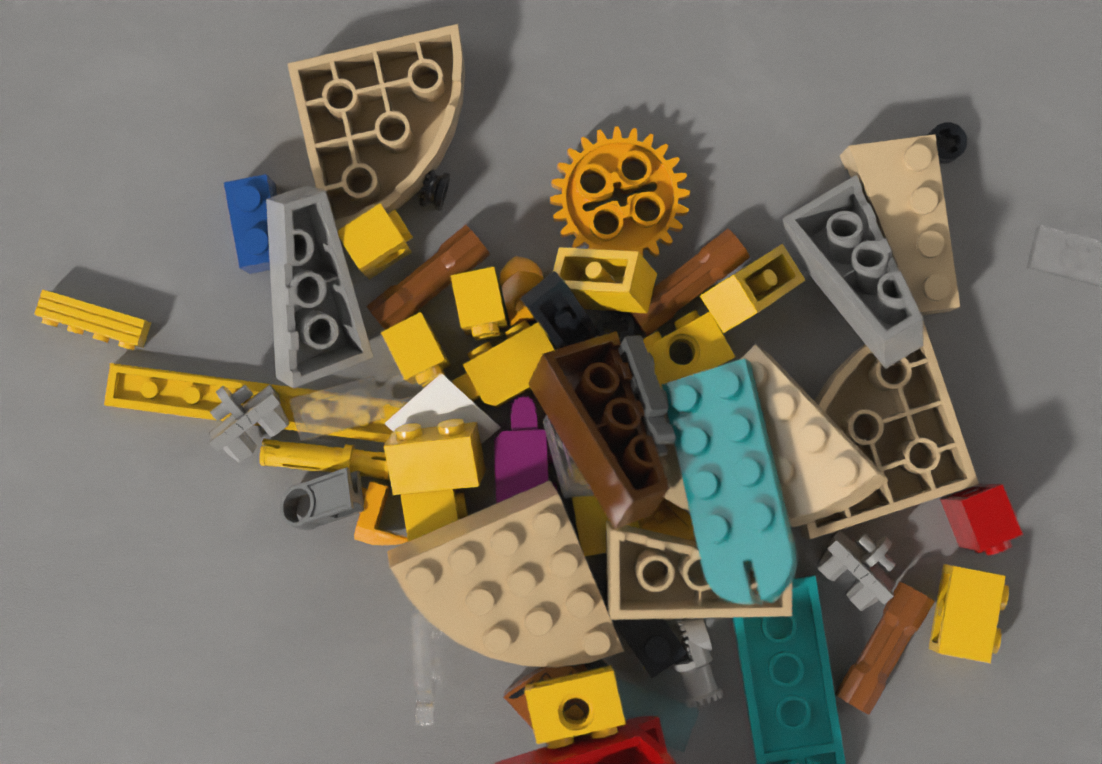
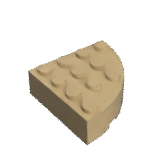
M458 24L287 63L315 187L326 190L337 230L380 203L387 214L394 209L397 211L423 187L425 175L432 169L436 170L440 165L455 135L463 105L465 64Z
M924 321L923 346L885 369L867 345L864 344L854 351L828 378L816 397L815 402L889 480L861 502L841 512H835L827 517L816 519L814 522L800 525L803 538L813 539L979 484Z
M755 344L741 358H745L751 363L790 527L811 523L816 519L827 517L835 512H841L861 502L889 480L769 353ZM666 443L667 455L659 456L670 486L664 498L683 509L689 510L675 443Z
M551 481L387 551L390 569L407 598L423 616L455 642L486 657L521 666L563 667L591 663L624 652L559 494Z

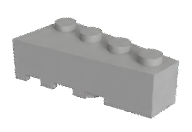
M857 175L783 218L787 248L885 369L923 346V318L902 272L898 270L895 264L892 250L886 238H883L876 222V216L870 203L868 204Z
M306 185L266 199L276 378L290 387L296 388L373 358L326 190Z

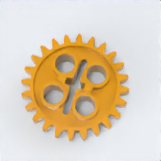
M615 126L611 139H607L602 130L599 129L597 130V143L592 144L587 138L582 137L581 147L583 151L581 153L569 148L567 155L572 164L559 162L557 165V170L565 178L552 179L551 182L552 187L562 191V194L550 197V204L562 206V209L553 215L554 222H567V225L560 231L561 237H568L574 234L576 238L573 241L572 248H580L586 245L588 249L638 251L642 256L643 251L647 250L655 258L660 254L657 246L658 241L670 247L673 240L667 231L681 232L683 225L674 217L686 216L689 209L679 204L678 201L689 198L690 191L678 188V185L686 180L687 174L673 172L680 159L679 157L669 160L664 158L668 148L666 143L655 150L651 147L653 134L650 133L641 142L637 141V128L631 130L628 138H622L619 126ZM630 161L639 162L645 169L644 177L639 180L628 179L622 172L623 165ZM588 174H596L603 179L605 187L598 193H589L582 188L581 180ZM653 183L656 185V190L636 193L627 197L626 206L620 207L618 201H611L591 211L583 209L585 204L611 199L614 189L619 188L622 194H628L648 184ZM645 201L653 203L658 209V217L652 221L641 220L635 213L637 204ZM608 214L616 219L618 228L615 232L605 235L596 230L594 220L600 215Z

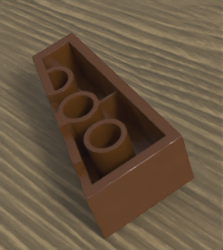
M617 331L542 354L528 383L614 529L651 516L670 489L653 437L647 435L643 423L645 413L641 401L635 400L629 382L632 379L628 363L622 362L618 350L621 343Z

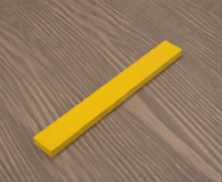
M110 363L104 405L216 420L210 411L222 403L216 393L222 386H225L234 394L246 385L253 395L241 404L243 406L270 384ZM271 384L279 394L280 405L289 421V425L284 428L285 430L386 443L393 431L384 423L408 403ZM229 413L228 415H226V416H225L223 419H221L220 421L225 420L227 417H229V416L231 415V413ZM258 422L254 424L255 426H261Z

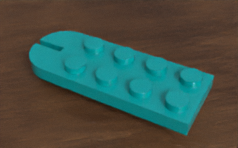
M744 358L662 384L661 386L668 397V417L675 434V448L705 578L712 590L725 600L744 605H763L762 600L771 603L775 602L792 582L797 568V552L751 363ZM752 565L759 594L752 590L749 571Z
M816 576L795 577L792 580V616L732 617L755 764H846Z

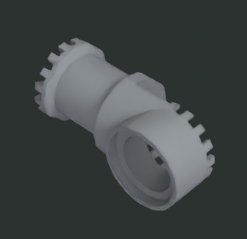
M703 618L677 620L678 626H681L679 630L685 631L681 633V636L685 638L683 642L687 644L685 648L689 658L675 663L674 668L676 672H681L688 698L685 700L686 705L692 708L704 705V700L707 701V704L711 703V700L717 701V699L724 697L723 689L717 688L710 662L713 660L710 652L712 651V645Z

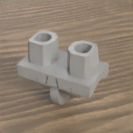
M246 385L234 394L225 386L218 389L216 393L222 403L210 411V413L218 422L229 413L231 415L209 431L211 437L209 444L217 453L223 449L238 463H241L257 449V444L246 433V430L258 422L270 437L277 435L289 425V421L280 405L279 394L272 385L267 386L243 406L241 404L253 395Z
M841 529L837 530L830 537L827 549L818 560V570L834 582L848 569L858 580L847 589L846 595L860 611L873 605L878 600L886 604L894 596L892 589L896 582L887 573L895 567L896 563L886 554L893 543L886 536L874 543L865 533L855 543Z

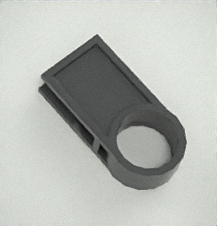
M346 467L313 480L293 485L284 493L280 502L282 520L286 525L294 528L313 530L316 527L363 512L364 502L360 471L350 473L349 468ZM308 493L310 509L306 517L299 521L297 506L301 498Z

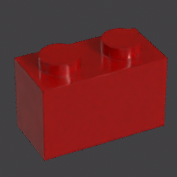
M978 484L940 499L960 548L971 549L975 553L986 552L987 555H993L1011 548L1013 545L1010 540L1023 535L1003 484Z

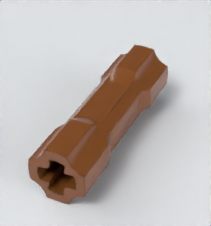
M464 225L441 244L437 253L399 284L390 286L366 307L386 330L417 314L421 307L452 283L451 275L470 272L490 256V253L475 233L467 225Z
M726 229L704 246L692 259L658 285L654 286L648 314L629 313L633 317L635 324L647 337L716 281L725 278L747 261L750 255L731 230Z
M900 581L893 592L894 596L884 607L883 616L856 663L850 666L835 692L837 697L870 715L884 691L886 680L913 633L919 630L935 602L928 596Z

